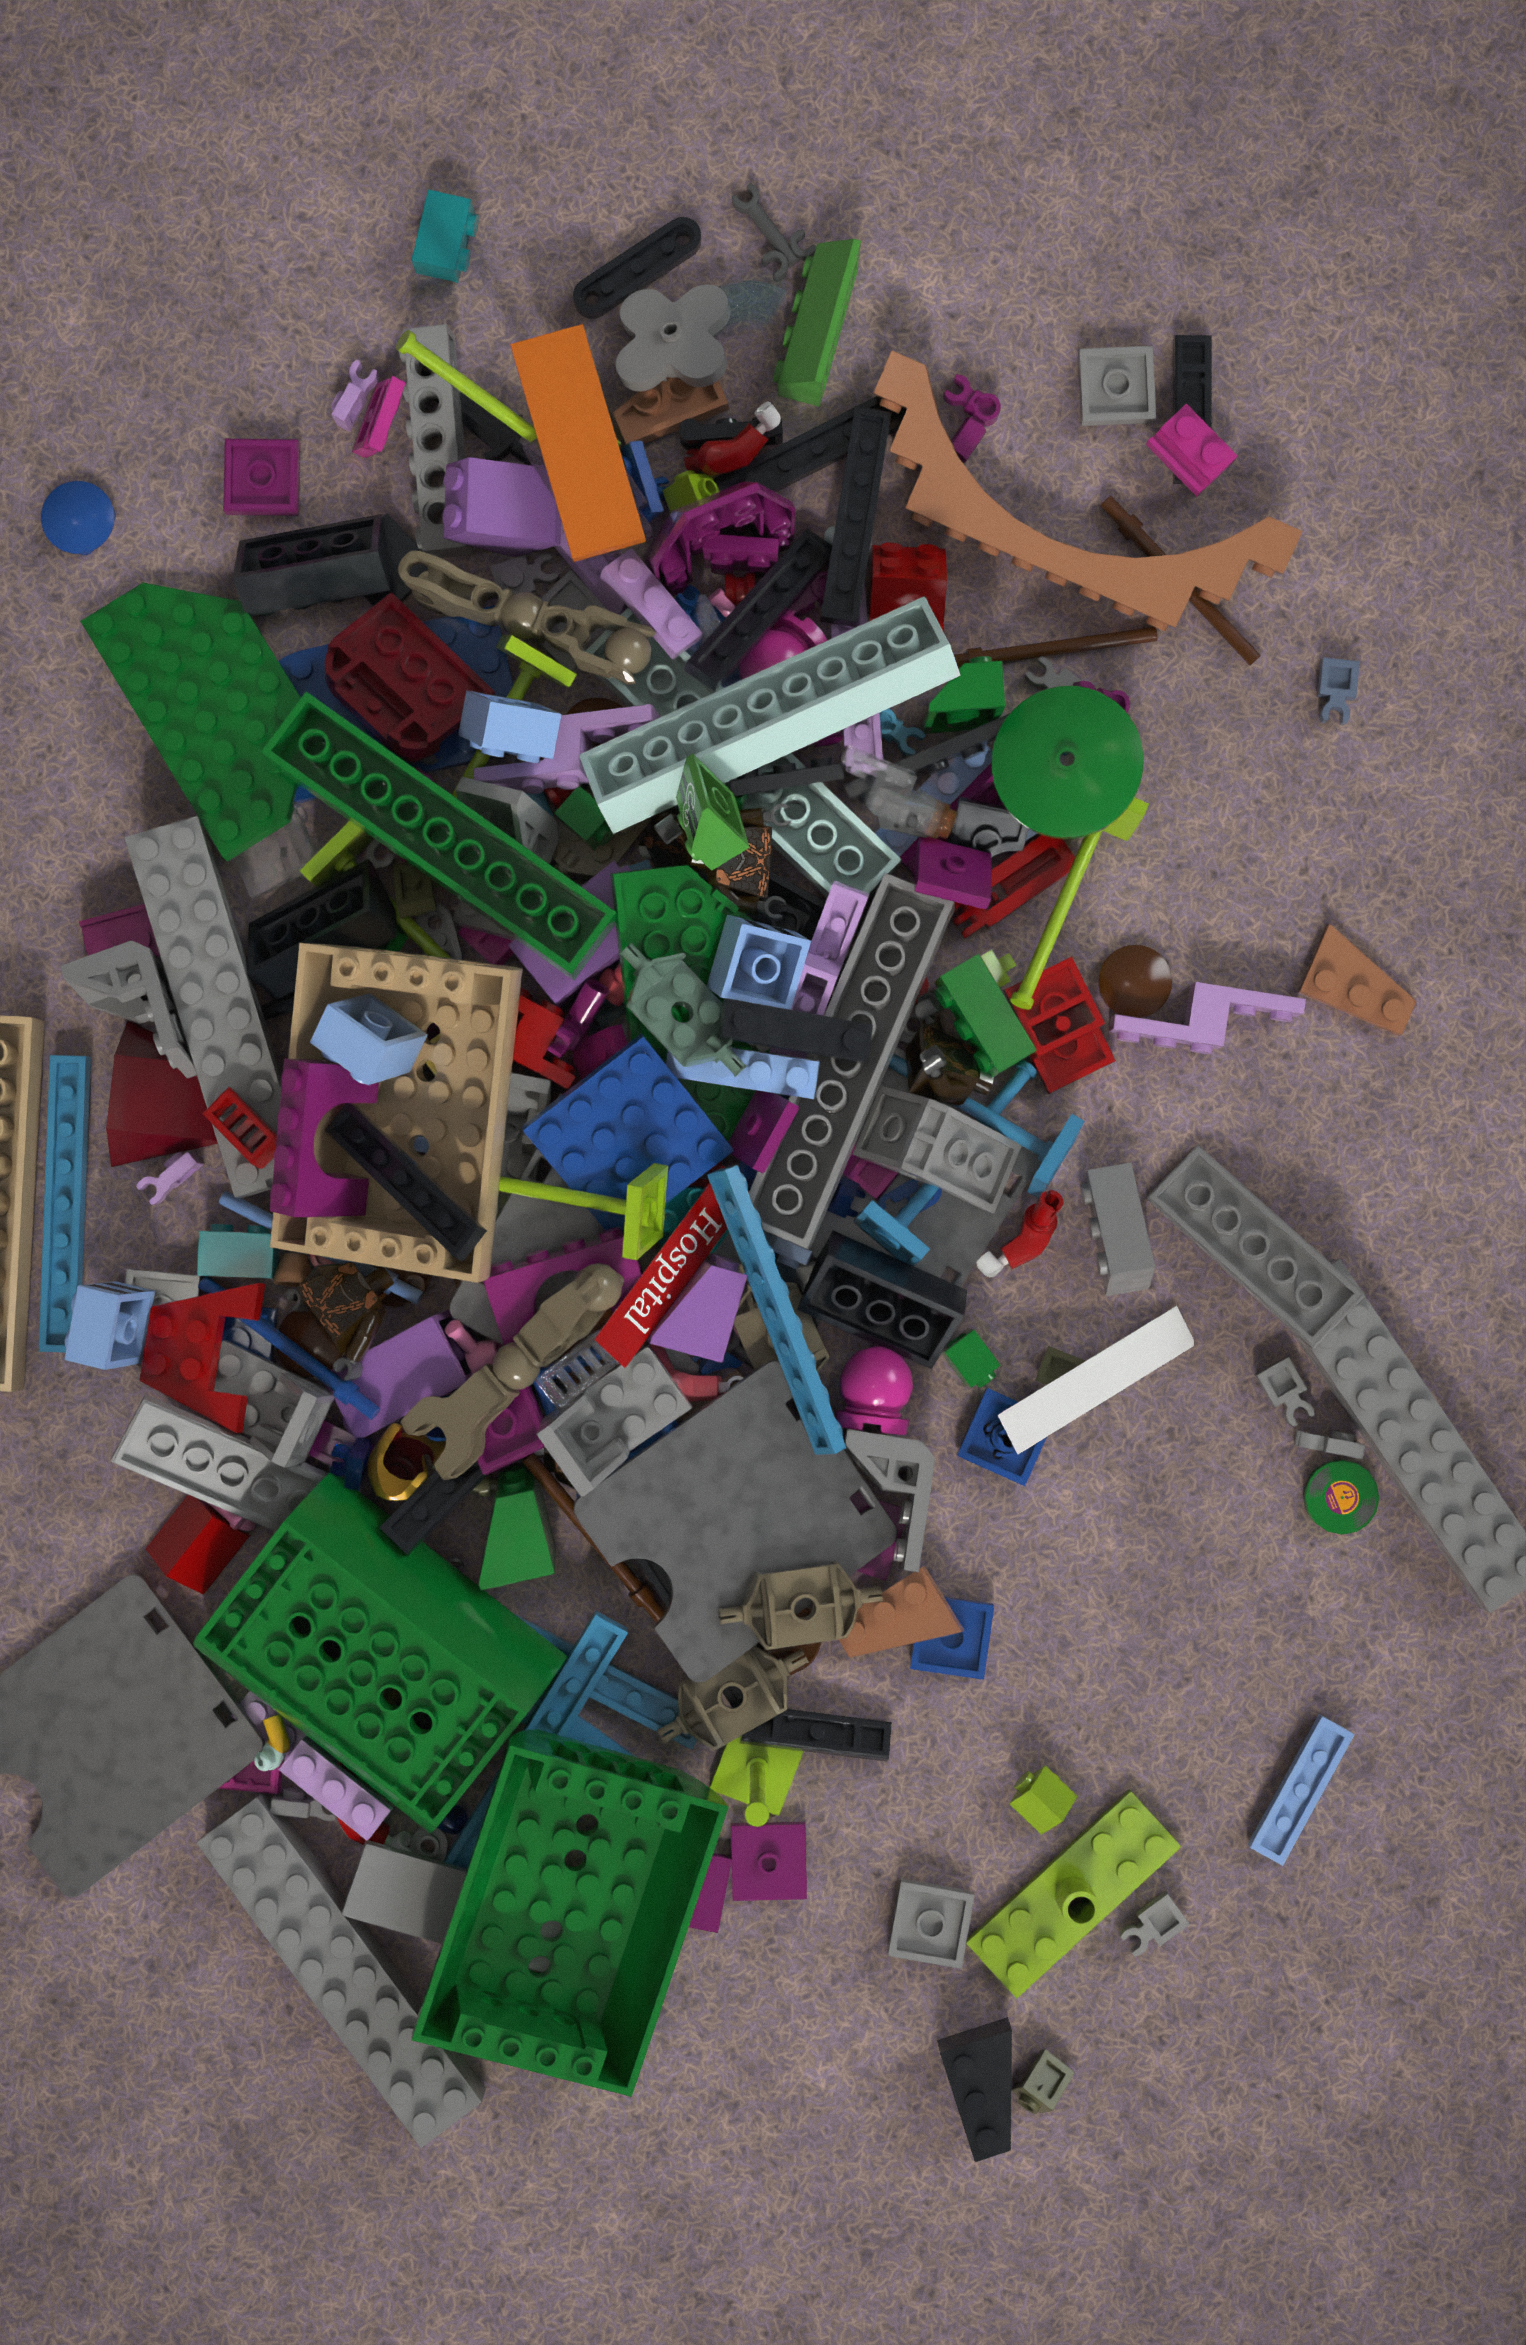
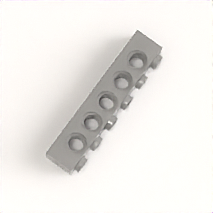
M447 324L403 329V333L406 330H410L416 334L418 342L458 370L455 335ZM399 352L401 363L403 366L406 365L407 379L403 380L406 382L403 395L405 401L409 402L410 416H406L405 423L409 439H413L414 453H409V466L411 474L413 476L416 475L417 489L412 491L413 507L415 512H419L420 526L415 528L417 546L424 553L439 558L473 555V546L443 539L444 523L435 524L434 518L438 511L445 509V485L443 483L439 487H431V480L434 475L440 472L446 473L447 464L466 458L460 391L434 372L429 376H422V369L425 365L410 354L406 353L403 355ZM433 399H438V408L432 413H425L426 404ZM435 436H442L440 447L435 450H428L429 441Z

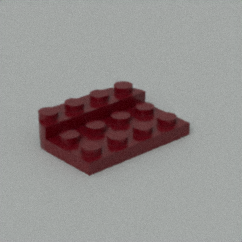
M392 592L336 635L328 645V652L325 657V681L330 692L389 750L410 762H418L422 758L440 750V743L460 727L466 690L495 695V691Z

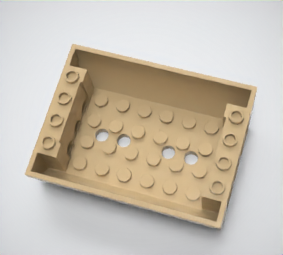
M299 943L288 1059L327 1060L323 1057L321 1051L310 1043L327 1004L369 993L426 1034L428 1026L431 1023H435L440 1029L439 1040L433 1044L426 1038L409 1073L379 1082L377 1104H353L362 1110L476 1219L487 1232L464 1261L453 1257L325 1131L345 1103L331 1108L320 1120L314 1136V1155L317 1164L324 1173H349L369 1178L366 1216L291 1217L273 1212L271 1248L475 1283L485 1281L490 1277L521 988V968L381 949ZM428 1060L435 1064L437 1071L432 1081H428L423 1075V1066ZM420 1135L424 1136L429 1143L428 1152L424 1156H421L414 1148V1142Z

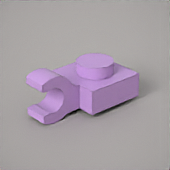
M355 360L349 369L352 383H348L344 392L341 390L337 393L331 406L332 416L336 424L349 432L367 402L366 397L379 381V374L375 369L370 372L369 377L365 379L359 378L358 374L363 366L358 360Z
M178 1152L165 1162L163 1166L166 1170L158 1178L144 1177L138 1182L136 1187L138 1190H144L148 1185L153 1184L157 1189V1193L148 1202L151 1205H157L165 1199L166 1195L173 1188H177L202 1167L204 1163L195 1153L186 1152L183 1154Z

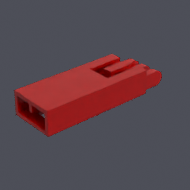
M1044 835L1039 836L1026 845L1023 851L1016 852L991 870V888L999 883L1008 897L989 910L988 908L982 909L955 902L954 912L961 907L964 913L956 917L952 922L958 927L968 919L970 920L972 925L966 927L961 932L964 939L984 926L987 930L1068 875L1075 856L1063 839ZM995 892L991 893L988 907L999 900Z

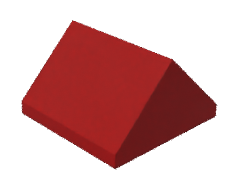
M187 1495L145 1549L166 1577L204 1595L250 1535L244 1530H233L230 1527V1523L210 1504Z

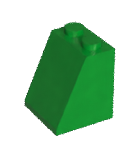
M523 1463L510 1465L503 1472H499L482 1554L479 1577L480 1591L555 1574L556 1545L541 1485Z

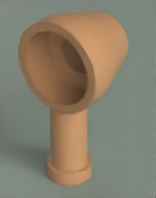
M284 1253L276 1268L273 1283L285 1287H297L311 1272L307 1256L297 1253Z

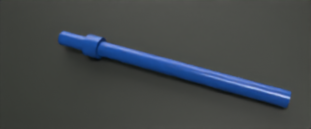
M208 1276L204 1277L198 1285V1288L206 1294L225 1290ZM261 1316L259 1321L240 1319L334 1391L333 1396L344 1405L351 1404L370 1420H373L378 1415L381 1408L361 1394L359 1386L351 1380H343Z

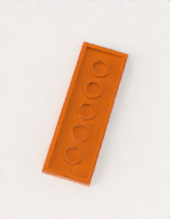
M583 324L510 344L573 562L646 542Z

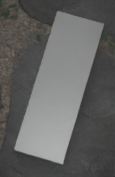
M1199 1145L1146 1197L1155 1208L1312 1350L1365 1297V1293Z
M144 1394L111 1458L112 1463L274 1531L278 1530L301 1501L329 1474L305 1462L286 1468L271 1462L250 1443L249 1438L147 1394Z
M366 1840L341 1910V1916L442 1944L467 1869ZM548 1921L542 1926L540 1933L545 1937H554L560 1932L561 1925L556 1921ZM542 1956L535 1957L531 1960L529 1969L544 1972L548 1968L550 1961Z

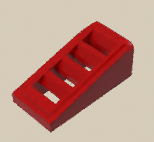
M228 1087L202 1113L253 1166L263 1169L274 1158L277 1131L231 1087ZM234 1103L237 1108L222 1121L220 1117ZM246 1115L248 1118L233 1132L231 1128ZM255 1126L259 1128L246 1143L242 1141Z

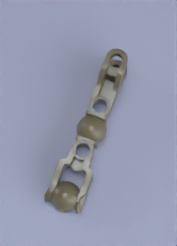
M421 551L408 552L399 563V575L405 585L412 589V594L421 607L448 617L459 616L488 626H499L500 629L506 630L518 639L530 640L536 637L538 642L542 644L546 640L551 647L569 654L580 670L606 678L613 677L627 685L636 684L633 675L643 671L650 661L651 646L648 639L656 635V633L648 625L629 622L626 617L596 605L587 606L584 611L574 610L560 605L551 606L549 602H543L540 597L531 592L513 594L509 588H505L503 591L499 585L492 581L467 573L442 558ZM414 565H426L428 571L421 573L418 578L410 576V569ZM498 599L495 607L483 609L487 601ZM557 623H567L566 628L562 632H551V629ZM596 628L613 631L605 642V659L583 651L584 645L591 639L590 634Z
M601 1263L591 1264L583 1268L573 1282L541 1304V1309L513 1337L515 1342H509L498 1349L493 1357V1364H485L482 1369L474 1373L449 1397L430 1396L422 1398L404 1416L401 1426H403L408 1435H426L437 1426L443 1430L446 1437L445 1449L435 1462V1469L443 1480L459 1477L478 1460L484 1452L487 1427L520 1394L519 1389H524L533 1384L540 1374V1367L547 1368L574 1343L587 1336L607 1309L616 1305L621 1296L624 1278L610 1266Z

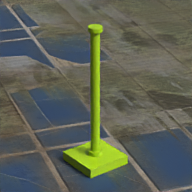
M406 330L401 335L396 344L397 351L403 355L406 353L410 354L540 449L533 425L418 342L416 334Z
M502 634L495 646L498 650L521 663L518 667L521 672L509 691L507 698L522 700L533 679H539L540 675L557 685L570 687L577 675L513 635ZM477 749L462 777L474 779V768L485 767L491 755L483 754L480 749ZM456 786L455 790H454L453 793H452V795H453L455 798H457V795H456L457 786Z
M1134 797L1128 809L1114 823L1095 834L1083 838L1018 992H1013L1010 1002L1022 1009H1031L1034 1003L1032 995L1102 831L1128 842L1143 819L1149 803Z
M349 821L300 872L317 887L333 878L338 872L341 874L356 866L354 854L358 856L374 839ZM389 896L396 910V924L428 956L452 959L410 916L400 918L396 902Z
M653 1163L627 1185L626 1200L500 1176L499 1191L625 1215L622 1258L638 1260L663 1237L668 1165Z
M740 1737L725 1745L710 1788L717 1793L748 1804L745 1809L747 1822L755 1827L763 1826L769 1819V1813L777 1816L780 1815L804 1751L741 1744Z

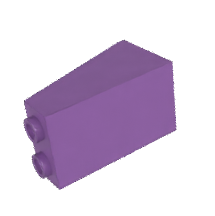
M613 861L581 887L614 910L610 873L631 870L627 865L620 869L616 862ZM616 924L575 981L516 939L508 945L552 1002L563 1011L576 1001L586 981L589 979L599 981L602 973L607 968L612 969L620 962Z
M450 1310L433 1315L367 1351L361 1361L363 1367L361 1376L351 1381L360 1387L359 1392L381 1408L378 1415L373 1420H370L351 1404L344 1405L337 1398L333 1400L337 1403L343 1415L344 1427L354 1436L356 1441L404 1418L422 1398L430 1396L444 1397L454 1392L473 1375L467 1364L464 1350L453 1338L448 1337L445 1333V1327L451 1321L456 1320L451 1315ZM463 1324V1328L478 1342L472 1329ZM348 1366L343 1372H336L334 1369L331 1371L344 1380L348 1374ZM325 1385V1387H326L328 1390H330L331 1392L334 1393V1391H332L329 1387H327V1386Z

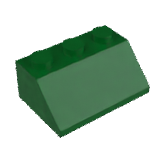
M979 656L971 658L969 660L970 663H964L959 669L961 676L948 681L929 703L922 725L924 734L970 731L1000 718L1006 706L1002 661H992L990 656Z
M979 954L941 975L934 982L937 987L934 992L938 1001L945 1009L949 1007L957 1019L954 1021V1026L958 1034L964 1041L969 1039L976 1051L973 1054L974 1059L984 1073L989 1072L993 1078L1037 1051Z

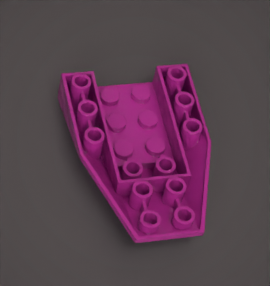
M741 482L673 510L644 553L643 558L647 567L670 595H678L685 591L688 587L687 584L693 582L690 554L694 556L703 553V542L716 537L718 534L742 536L745 534L744 529L750 528L753 537L779 539V553L789 548V542L794 540V504L757 482Z

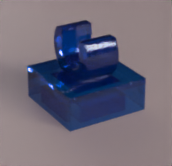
M841 1177L827 1212L846 1218L847 1215L857 1217L858 1212L851 1209L850 1206L855 1196L863 1199L866 1196L862 1190L858 1189L860 1184Z
M357 1437L352 1449L345 1444H335L331 1456L339 1457L344 1462L333 1461L329 1468V1473L335 1476L346 1475L344 1488L359 1491L368 1470L367 1462L372 1440Z

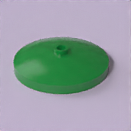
M1058 686L1040 691L1028 697L1013 709L998 731L993 746L991 762L997 793L1005 808L1019 823L1047 837L1074 839L1086 837L1105 829L1120 818L1128 809L1141 783L1144 758L1138 730L1130 716L1118 703L1108 696L1089 688ZM1072 754L1074 756L1073 764L1069 766L1061 764L1060 757L1062 755Z

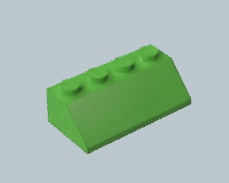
M848 239L817 243L814 256L807 255L802 273V278L807 279L804 291L797 290L792 310L793 313H797L794 326H787L784 336L783 347L788 348L785 361L778 360L774 372L773 382L778 383V396L818 407L821 406L859 268L861 240Z

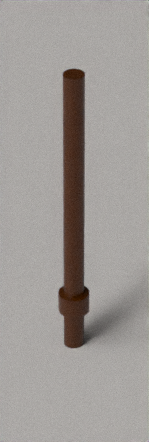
M1111 495L1100 505L1118 524L1119 528L1117 530L1128 541L1131 538L1147 557L1166 555L1142 529L1143 523L1134 514L1130 516ZM1194 587L1189 601L1251 666L1261 655L1210 601L1198 596L1200 590Z
M1148 627L983 651L981 647L966 649V653L954 654L958 669H960L964 663H970L969 660L971 658L979 656H990L992 661H1002V663L1040 658L1041 656L1048 657L1157 641L1156 627Z
M535 1453L521 1459L523 1464L630 1591L628 1596L637 1607H643L657 1623L666 1611L654 1598L655 1592L646 1581L641 1582L624 1561L612 1567L609 1565L575 1516L573 1511L575 1501Z

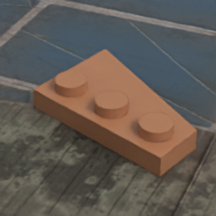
M666 377L667 382L662 381L652 389L636 393L613 412L614 420L625 445L632 441H642L643 444L676 432L679 430L681 422L685 419H694L700 422L728 411L729 404L719 380L706 387H693L683 382L679 377Z
M1330 923L1324 930L1298 991L1301 994L1398 1036L1403 1034L1417 1002Z
M923 1566L919 1569V1572H913L883 1591L881 1594L883 1596L882 1602L865 1603L862 1605V1608H858L854 1627L848 1637L838 1640L849 1658L956 1634L965 1630L930 1573Z

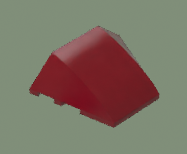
M127 1021L113 1062L106 1125L111 1167L218 1144L212 1123L202 1114L207 1109L197 1075L186 1078L178 1068L173 1069L166 1054H159L153 1040V1034L155 1033Z

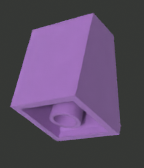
M472 457L446 465L444 476L445 509L443 512V539L511 557L560 545L561 519L546 467Z
M711 1253L710 1259L706 1258L649 1335L647 1341L653 1345L722 1363L747 1279V1275L738 1269L739 1263L733 1262L731 1258Z

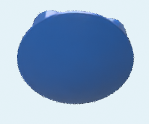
M71 481L55 488L47 496L41 511V524L48 540L64 552L80 555L91 554L108 539L116 518V512L108 496L96 485L84 481Z

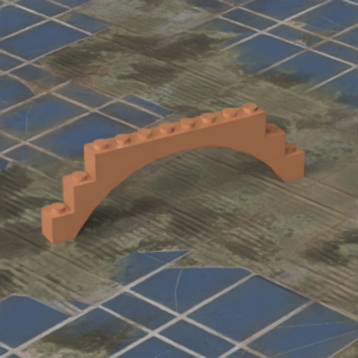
M891 350L874 391V394L881 398L880 406L898 414L901 408L907 409L889 451L897 455L895 462L915 471L917 464L923 466L905 507L913 512L910 519L928 527H931L933 521L946 526L944 534L962 542L965 541L966 536L980 541L977 549L998 557L1001 550L1014 556L1011 564L1029 572L1032 571L1033 566H1037L1047 571L1045 579L1065 587L1067 580L1081 586L1079 594L1097 602L1101 595L1114 600L1113 609L1131 617L1135 610L1148 615L1145 623L1163 631H1166L1168 625L1176 628L1194 587L1201 589L1199 597L1219 605L1221 598L1229 601L1248 560L1254 562L1252 570L1272 578L1274 572L1283 574L1303 532L1268 516L1221 542L1181 554L1133 558L1082 550L1052 540L1015 519L982 489L960 460L944 428L926 365Z

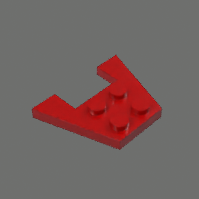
M255 1283L152 1306L139 1381L231 1431L243 1433L247 1396L214 1391L225 1317L259 1321L265 1284Z

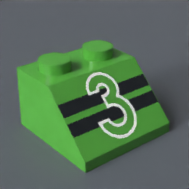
M693 753L687 756L676 795L680 810L677 818L686 832L688 840L685 841V847L690 856L695 861L701 860L709 869L714 870L750 847L734 793Z

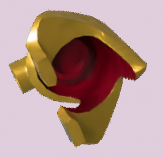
M390 1424L371 1451L367 1462L368 1476L376 1496L386 1500H407L427 1480L428 1470L424 1454L429 1455L432 1465H435L436 1460L445 1449L446 1441H434L428 1439L425 1435H408L407 1433H402L403 1426L400 1424Z

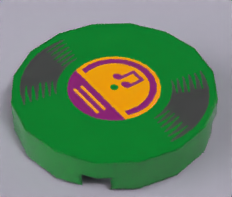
M1341 1459L1328 1461L1314 1469L1308 1477L1309 1479L1303 1491L1305 1510L1311 1520L1327 1532L1341 1535L1357 1532L1368 1525L1376 1514L1379 1503L1377 1483L1369 1471L1357 1463Z

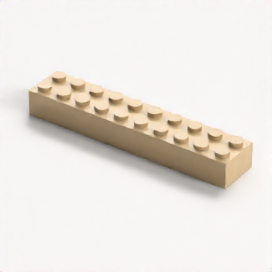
M0 1015V1391L13 1392L24 1390L45 1021L34 1017Z

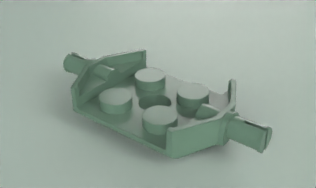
M633 943L629 944L620 953L636 970L633 973L635 980L626 1006L683 1067H690L710 1061H715L716 1063L721 1061L733 1073L734 1077L747 1067L731 1050L732 1047L730 1045L733 1040L718 1038L723 1003L682 961L686 956L684 953L656 958L651 961L646 959ZM677 1005L683 1006L689 1013V1021L685 1023L676 1021L671 1014V1008Z

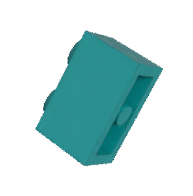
M428 189L411 259L417 274L459 283L461 271L467 272L471 251L467 249L469 236H476L479 224V215L475 214L471 199Z
M211 1224L210 1231H199L197 1276L272 1279L279 1264V1249L270 1247V1230L263 1226L248 1225L247 1233L233 1232V1225Z

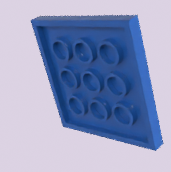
M642 1033L521 1126L523 1132L572 1190L625 1200L627 1185L653 1163L668 1165L667 1203L734 1151L725 1137ZM587 1208L605 1230L620 1227L621 1232L624 1231L625 1215Z

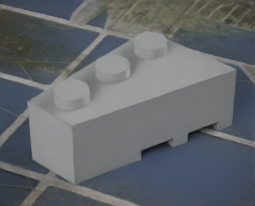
M1131 1162L1087 1170L1085 1183L1080 1184V1191L1084 1206L1089 1205L1091 1218H1088V1228L1091 1240L1096 1241L1098 1252L1096 1253V1264L1099 1275H1102L1105 1297L1149 1289L1155 1270V1263Z

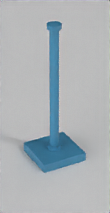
M893 1054L888 1067L908 1078L906 1060ZM969 1097L962 1105L952 1104L1038 1155L1037 1160L1042 1163L1033 1176L1027 1191L1038 1199L1053 1179L1085 1122L1071 1114L1055 1142L1050 1140L1044 1142Z
M1022 1060L1016 1065L1017 1071L986 1108L998 1115L1002 1113L1029 1079L1034 1080L1038 1075L1037 1070L1030 1063ZM976 1120V1121H978L979 1123H981V1124L987 1126L986 1124L982 1123L981 1121ZM924 1183L896 1218L888 1214L872 1200L853 1220V1223L896 1259L914 1266L922 1260L930 1248L912 1234L907 1227L939 1188Z

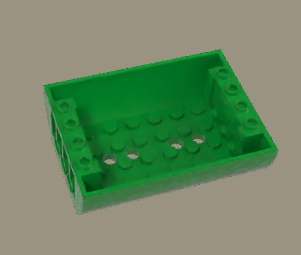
M332 1470L281 1524L195 1637L193 1646L431 1834L527 1715L568 1656L485 1590L480 1591V1587L424 1542L409 1556L404 1553L379 1528L390 1515ZM296 1616H303L309 1620L311 1624L310 1633L302 1634L295 1629L293 1621ZM326 1640H333L340 1645V1657L333 1658L325 1653L323 1646ZM394 1688L398 1690L402 1696V1703L399 1705L389 1704L384 1698V1689ZM417 1712L428 1714L432 1719V1727L429 1729L418 1727L414 1722V1714Z
M539 1729L515 1733L509 1741L412 2031L411 2041L632 2097L729 1808L727 1803L710 1787L677 1768L571 1738L561 1737ZM591 1814L597 1818L594 1828L589 1831H581L576 1827L577 1820L582 1815ZM572 1850H580L585 1854L583 1862L575 1867L568 1866L564 1862L566 1854ZM548 1921H556L561 1925L560 1932L554 1937H545L541 1934L542 1926ZM542 1956L547 1958L550 1963L544 1972L536 1973L529 1969V1964L535 1957Z

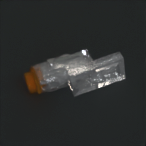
M846 744L841 756V762L847 765L845 771L863 779H866L868 774L873 775L864 798V803L874 815L878 816L881 828L923 838L928 836L937 839L938 836L944 839L948 838L955 823L957 811L950 809V804L935 799L918 787L916 791L913 790L917 779L916 772Z

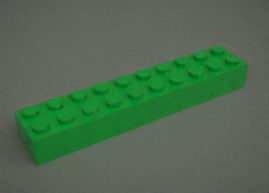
M308 692L303 694L260 752L270 765L573 981H575L616 924V911Z

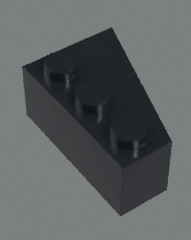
M1007 2017L937 2040L940 2055L975 2162L1011 2151L1012 2029Z

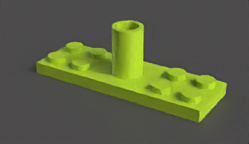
M1129 1789L967 1938L966 1944L1017 1999L1181 1848V1845ZM1084 1897L1079 1904L1069 1905L1073 1899Z

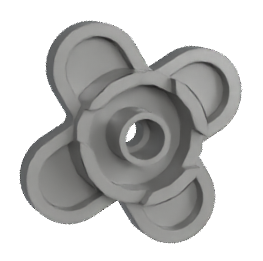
M700 285L689 290L676 302H671L662 293L653 289H642L630 294L620 308V318L624 329L633 338L619 352L616 358L615 367L621 383L633 391H646L654 388L662 381L667 382L666 377H679L683 382L693 387H706L717 382L724 375L727 368L724 349L721 343L713 337L727 324L731 315L730 305L725 292L715 285Z

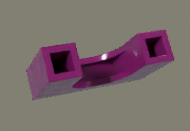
M284 1058L277 1141L274 1152L273 1182L270 1192V1211L291 1217L366 1216L369 1178L349 1173H324L317 1164L314 1155V1136L320 1120L334 1106L342 1103L377 1104L379 1082L371 1085L362 1084L351 1077V1072L340 1064L329 1060Z
M614 1227L598 1233L599 1239L585 1243L584 1238H577L563 1243V1249L553 1253H548L547 1249H541L527 1254V1260L512 1265L511 1260H504L492 1264L490 1277L483 1282L503 1344L515 1342L513 1337L538 1312L536 1293L546 1279L558 1272L567 1270L580 1271L591 1264L597 1263L610 1266L624 1278L621 1296L616 1305L612 1307L614 1313L643 1274L639 1259L622 1258L624 1231L621 1232L620 1227Z

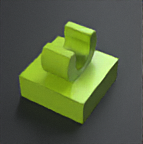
M990 950L980 956L999 989L1011 982L1006 973L1017 965L1010 953L997 959L994 952Z

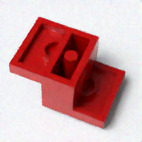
M894 542L872 545L869 621L925 596L944 632L947 591L946 549L938 548L932 544H922L918 547H902V545Z
M1072 956L1043 970L1032 995L1034 1003L1029 1010L1019 1008L1010 1002L1013 992H1018L1022 981L1004 989L1003 992L1013 1012L1037 1049L1029 1057L1048 1094L1116 1061L1100 1030V1027L1105 1022Z
M521 987L518 1014L522 1018L516 1027L513 1062L547 1080H551L552 1083L568 1091L580 1081L574 1076L577 1070L556 1057L550 1063L554 1054L547 1050L555 1041L557 1030L566 1021L564 1019L565 1013L562 1012V1009L546 1000H542L540 1005L531 1001L533 996L529 994L530 992Z

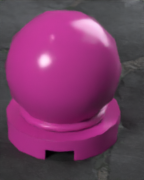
M787 610L739 664V677L743 680L828 640L822 630L810 618L807 617L801 621L794 616L795 610Z
M882 1346L857 1351L846 1362L839 1378L840 1394L847 1406L844 1407V1410H835L836 1420L844 1428L863 1430V1423L879 1425L881 1433L906 1435L910 1419L902 1418L899 1412L909 1403L914 1387L911 1370L905 1359L901 1355Z

